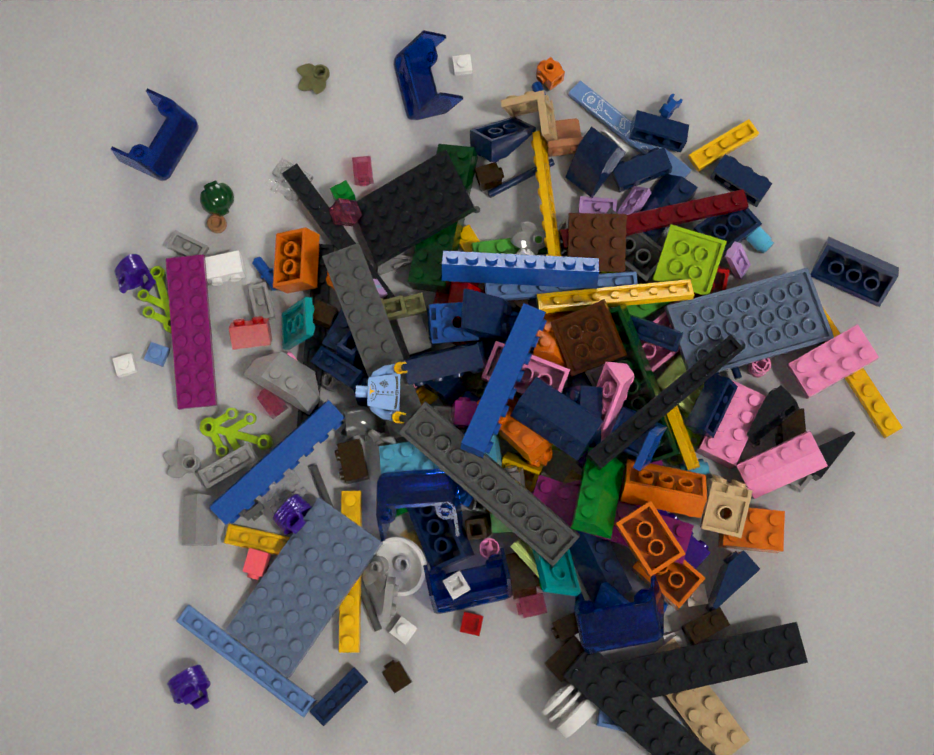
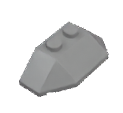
M284 352L254 359L244 373V376L308 415L312 413L320 401L315 371Z

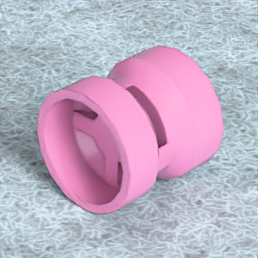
M770 359L750 363L748 365L749 374L755 378L764 376L771 368Z
M492 538L484 539L479 548L481 556L487 560L494 559L499 553L498 542Z

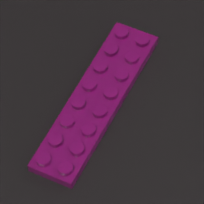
M205 255L166 258L178 409L218 406Z
M539 475L533 494L571 526L579 487ZM618 501L614 523L639 507ZM661 515L686 553L694 525ZM615 525L613 526L611 539L593 535L629 547ZM685 555L674 562L683 564Z

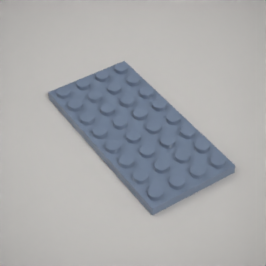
M808 267L665 307L671 328L683 332L679 351L686 371L730 334L744 349L718 372L824 343L834 338Z
M318 497L304 517L306 524L297 534H292L226 629L227 632L287 678L292 676L383 544L382 541L320 497Z

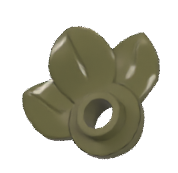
M308 63L296 69L303 77L298 85L299 90L310 91L313 89L315 94L324 91L326 80L330 76L329 69L325 65L318 64L314 66Z

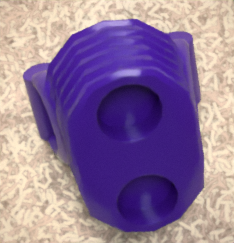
M138 254L124 257L114 271L121 293H126L127 290H132L139 286L149 292L156 283L143 259ZM144 275H146V276L148 277V280H147L146 283H144V280H143V276H144Z
M294 494L275 512L273 520L284 534L287 535L292 532L297 534L306 524L303 516H306L312 506L302 499L299 494Z
M201 665L191 666L167 682L174 703L180 704L184 702L185 705L191 704L197 710L210 702L206 689L211 685V682ZM199 690L203 693V696L201 697L199 695Z

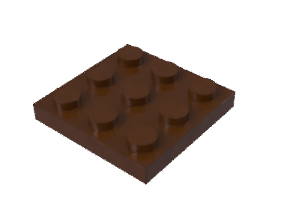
M568 213L567 257L599 258V272H625L627 214Z
M605 299L550 322L568 369H570L571 376L627 355Z

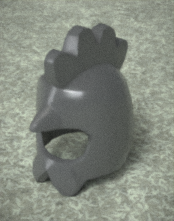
M358 405L344 409L346 428L340 433L343 436L341 437L342 441L357 435H364L365 441H367L369 438L368 432L372 429L378 433L385 432L383 426L386 425L385 419L371 412L370 406Z

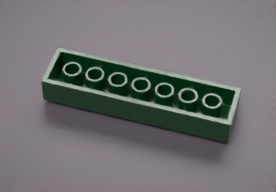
M438 144L436 154L445 149L447 150L470 196L478 160L475 148ZM465 217L415 246L407 281L412 289L449 294L451 281H442L443 251H458Z
M624 304L609 311L627 355L610 362L627 364L634 373V380L629 387L627 398L624 400L622 407L625 406L638 412L661 392L627 306ZM667 414L658 421V423L666 426L667 429L662 435L661 442L652 457L651 463L669 458L681 452Z

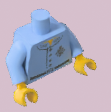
M406 362L385 365L372 373L371 377L368 378V386L356 385V397L367 398V406H370L371 412L382 419L394 421L398 424L405 423L399 419L401 415H406V413L399 411L400 376L408 372L402 371L401 366L402 364H407Z

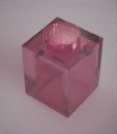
M371 156L353 157L355 184L359 186L374 184Z
M338 198L329 209L335 225L352 227L362 216L356 200Z
M265 388L257 397L272 419L288 409L282 398Z
M543 593L519 598V603H516L518 615H522L523 619L547 613Z

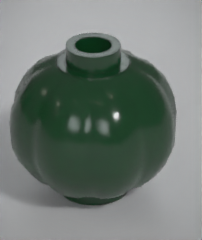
M217 181L204 185L205 190L200 194V203L203 209L210 214H219L220 217L228 214L230 207L234 203L232 189L225 183L218 184Z

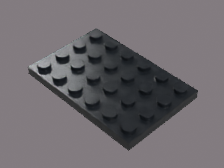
M446 149L351 205L374 261L378 266L476 211Z

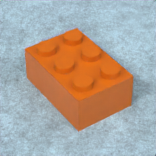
M306 227L276 234L273 288L287 294L317 288L320 234Z
M648 501L614 523L647 576H653L686 554L651 501Z
M723 508L720 511L721 518L726 519L731 515L729 508ZM748 508L742 537L719 533L718 547L770 553L783 552L785 511Z
M686 560L683 561V564L673 562L651 577L647 576L638 561L631 569L677 611L706 579Z

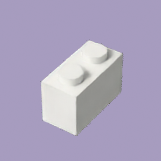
M239 250L205 257L207 282L209 285L218 286L226 281L237 282L241 278L246 277L243 258Z

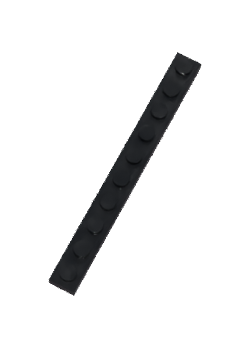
M297 163L282 173L284 179L337 251L356 244ZM364 255L372 278L377 279L388 294L383 299L395 297Z
M319 244L317 288L310 289L309 296L312 298L313 305L316 300L329 304L330 286L326 282L327 268L322 256L334 252V245ZM315 324L313 336L305 340L303 364L315 371L320 395L322 369L314 365L311 360L320 347L323 346L322 342L326 337V328ZM319 403L312 411V413L319 408ZM298 409L297 427L310 416Z
M730 334L589 451L586 456L600 471L737 356L744 348Z

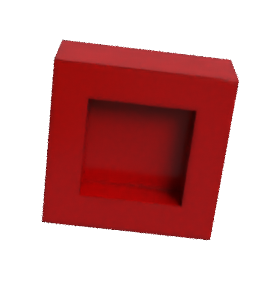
M464 612L460 632L480 636L484 616Z

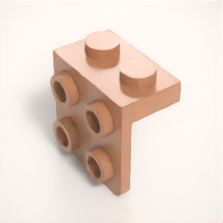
M573 118L555 121L558 140H546L548 157L575 154L580 141L583 139L579 120Z

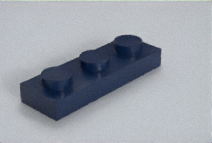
M630 314L640 340L674 352L678 351L683 332Z
M323 346L320 347L311 360L314 365L352 390L355 389L356 385L365 375L362 371Z
M354 667L310 710V713L322 726H325L368 683V680Z

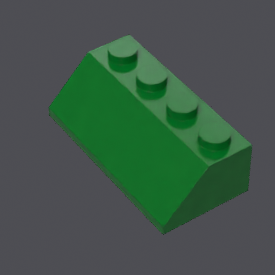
M589 447L587 453L591 451L593 447ZM585 456L571 529L611 539L625 466L616 457L599 471L590 459Z

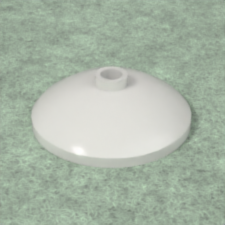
M394 536L383 540V544L374 557L383 556L387 559L389 569L385 573L386 579L388 576L396 577L395 584L399 585L397 596L413 594L423 585L427 575V563L423 552L413 541L405 537Z

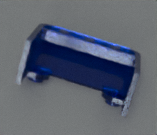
M423 30L394 58V70L406 115L410 120H421L446 114L463 100L461 95L437 93L431 67L437 62L438 54L436 47L446 39L444 34Z
M147 88V95L153 105L158 107L159 113L166 117L165 121L149 147L137 144L131 148L129 153H126L112 146L111 151L119 162L155 179L165 181L171 177L197 133L199 125L196 119L175 101Z
M441 469L386 472L381 474L377 481L376 518L381 541H385L390 523L396 518V509L435 506L436 514L440 518L446 520L453 519L456 537L460 536L463 514L458 484Z
M500 548V555L494 554L489 556L488 560L485 561V565L459 570L471 590L454 600L444 585L443 580L458 571L446 573L440 567L429 570L427 565H423L428 593L435 614L448 613L512 597L511 577L504 548Z
M655 574L651 576L650 588L639 590L635 594L634 602L595 609L594 603L590 600H585L582 592L575 596L574 612L580 642L586 653H597L659 641L664 635V597Z

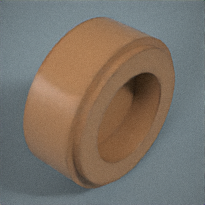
M213 214L208 218L207 225L213 233H222L227 227V222L223 216L220 217L219 214Z

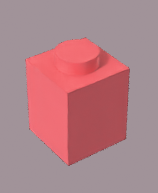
M249 548L242 572L248 573V578L258 580L259 576L263 577L266 573L272 555Z

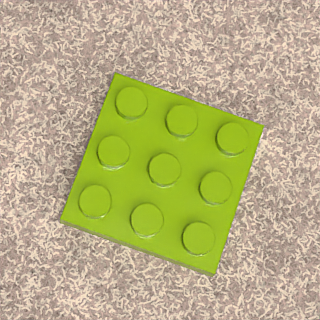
M671 224L653 280L667 282L691 279L694 293L704 296L710 294L727 241Z

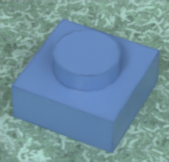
M151 342L144 360L163 367L170 349Z

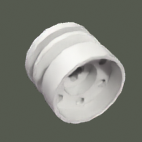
M571 683L561 687L554 693L541 711L544 715H547L552 710L554 711L549 717L550 722L558 717L561 719L556 728L565 739L576 732L597 710L588 698L580 703L577 701L581 692L578 690L572 695L571 692L575 687Z

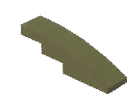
M422 292L406 297L401 295L385 300L380 298L389 321L427 312Z

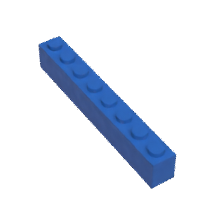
M443 251L442 281L597 289L599 258Z
M523 303L464 435L460 449L481 458L484 457L485 453H490L494 444L491 439L493 435H498L502 425L499 423L501 416L506 417L509 406H507L508 400H513L517 391L514 388L516 382H521L525 372L522 368L524 364H529L532 354L529 352L532 347L536 348L540 338L537 334L539 330L543 331L547 320L544 319L546 312Z
M330 400L325 401L217 498L209 508L225 525L229 522L233 524L240 517L239 513L243 509L246 511L255 504V498L259 495L263 497L270 490L269 486L273 482L277 484L285 477L283 473L286 470H293L300 463L298 460L303 455L307 457L314 451L313 446L317 442L320 444L329 437L327 433L332 429L337 430L343 424L342 420L345 417Z

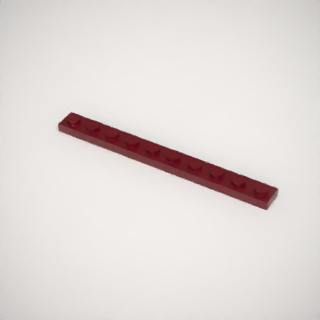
M744 189L629 214L626 220V236L669 227L671 224L678 225L746 210L749 205ZM568 228L560 230L564 250L567 249Z

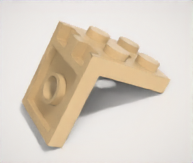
M544 90L538 92L528 91L524 95H511L501 100L502 108L511 117L539 112L542 136L547 141L558 140L553 101L549 100V96L545 95Z
M712 474V477H706V485L710 489L700 528L741 538L753 491L746 487L747 484L743 483V481L731 479V482H728L724 477ZM723 508L731 510V515L726 519L720 516V511Z

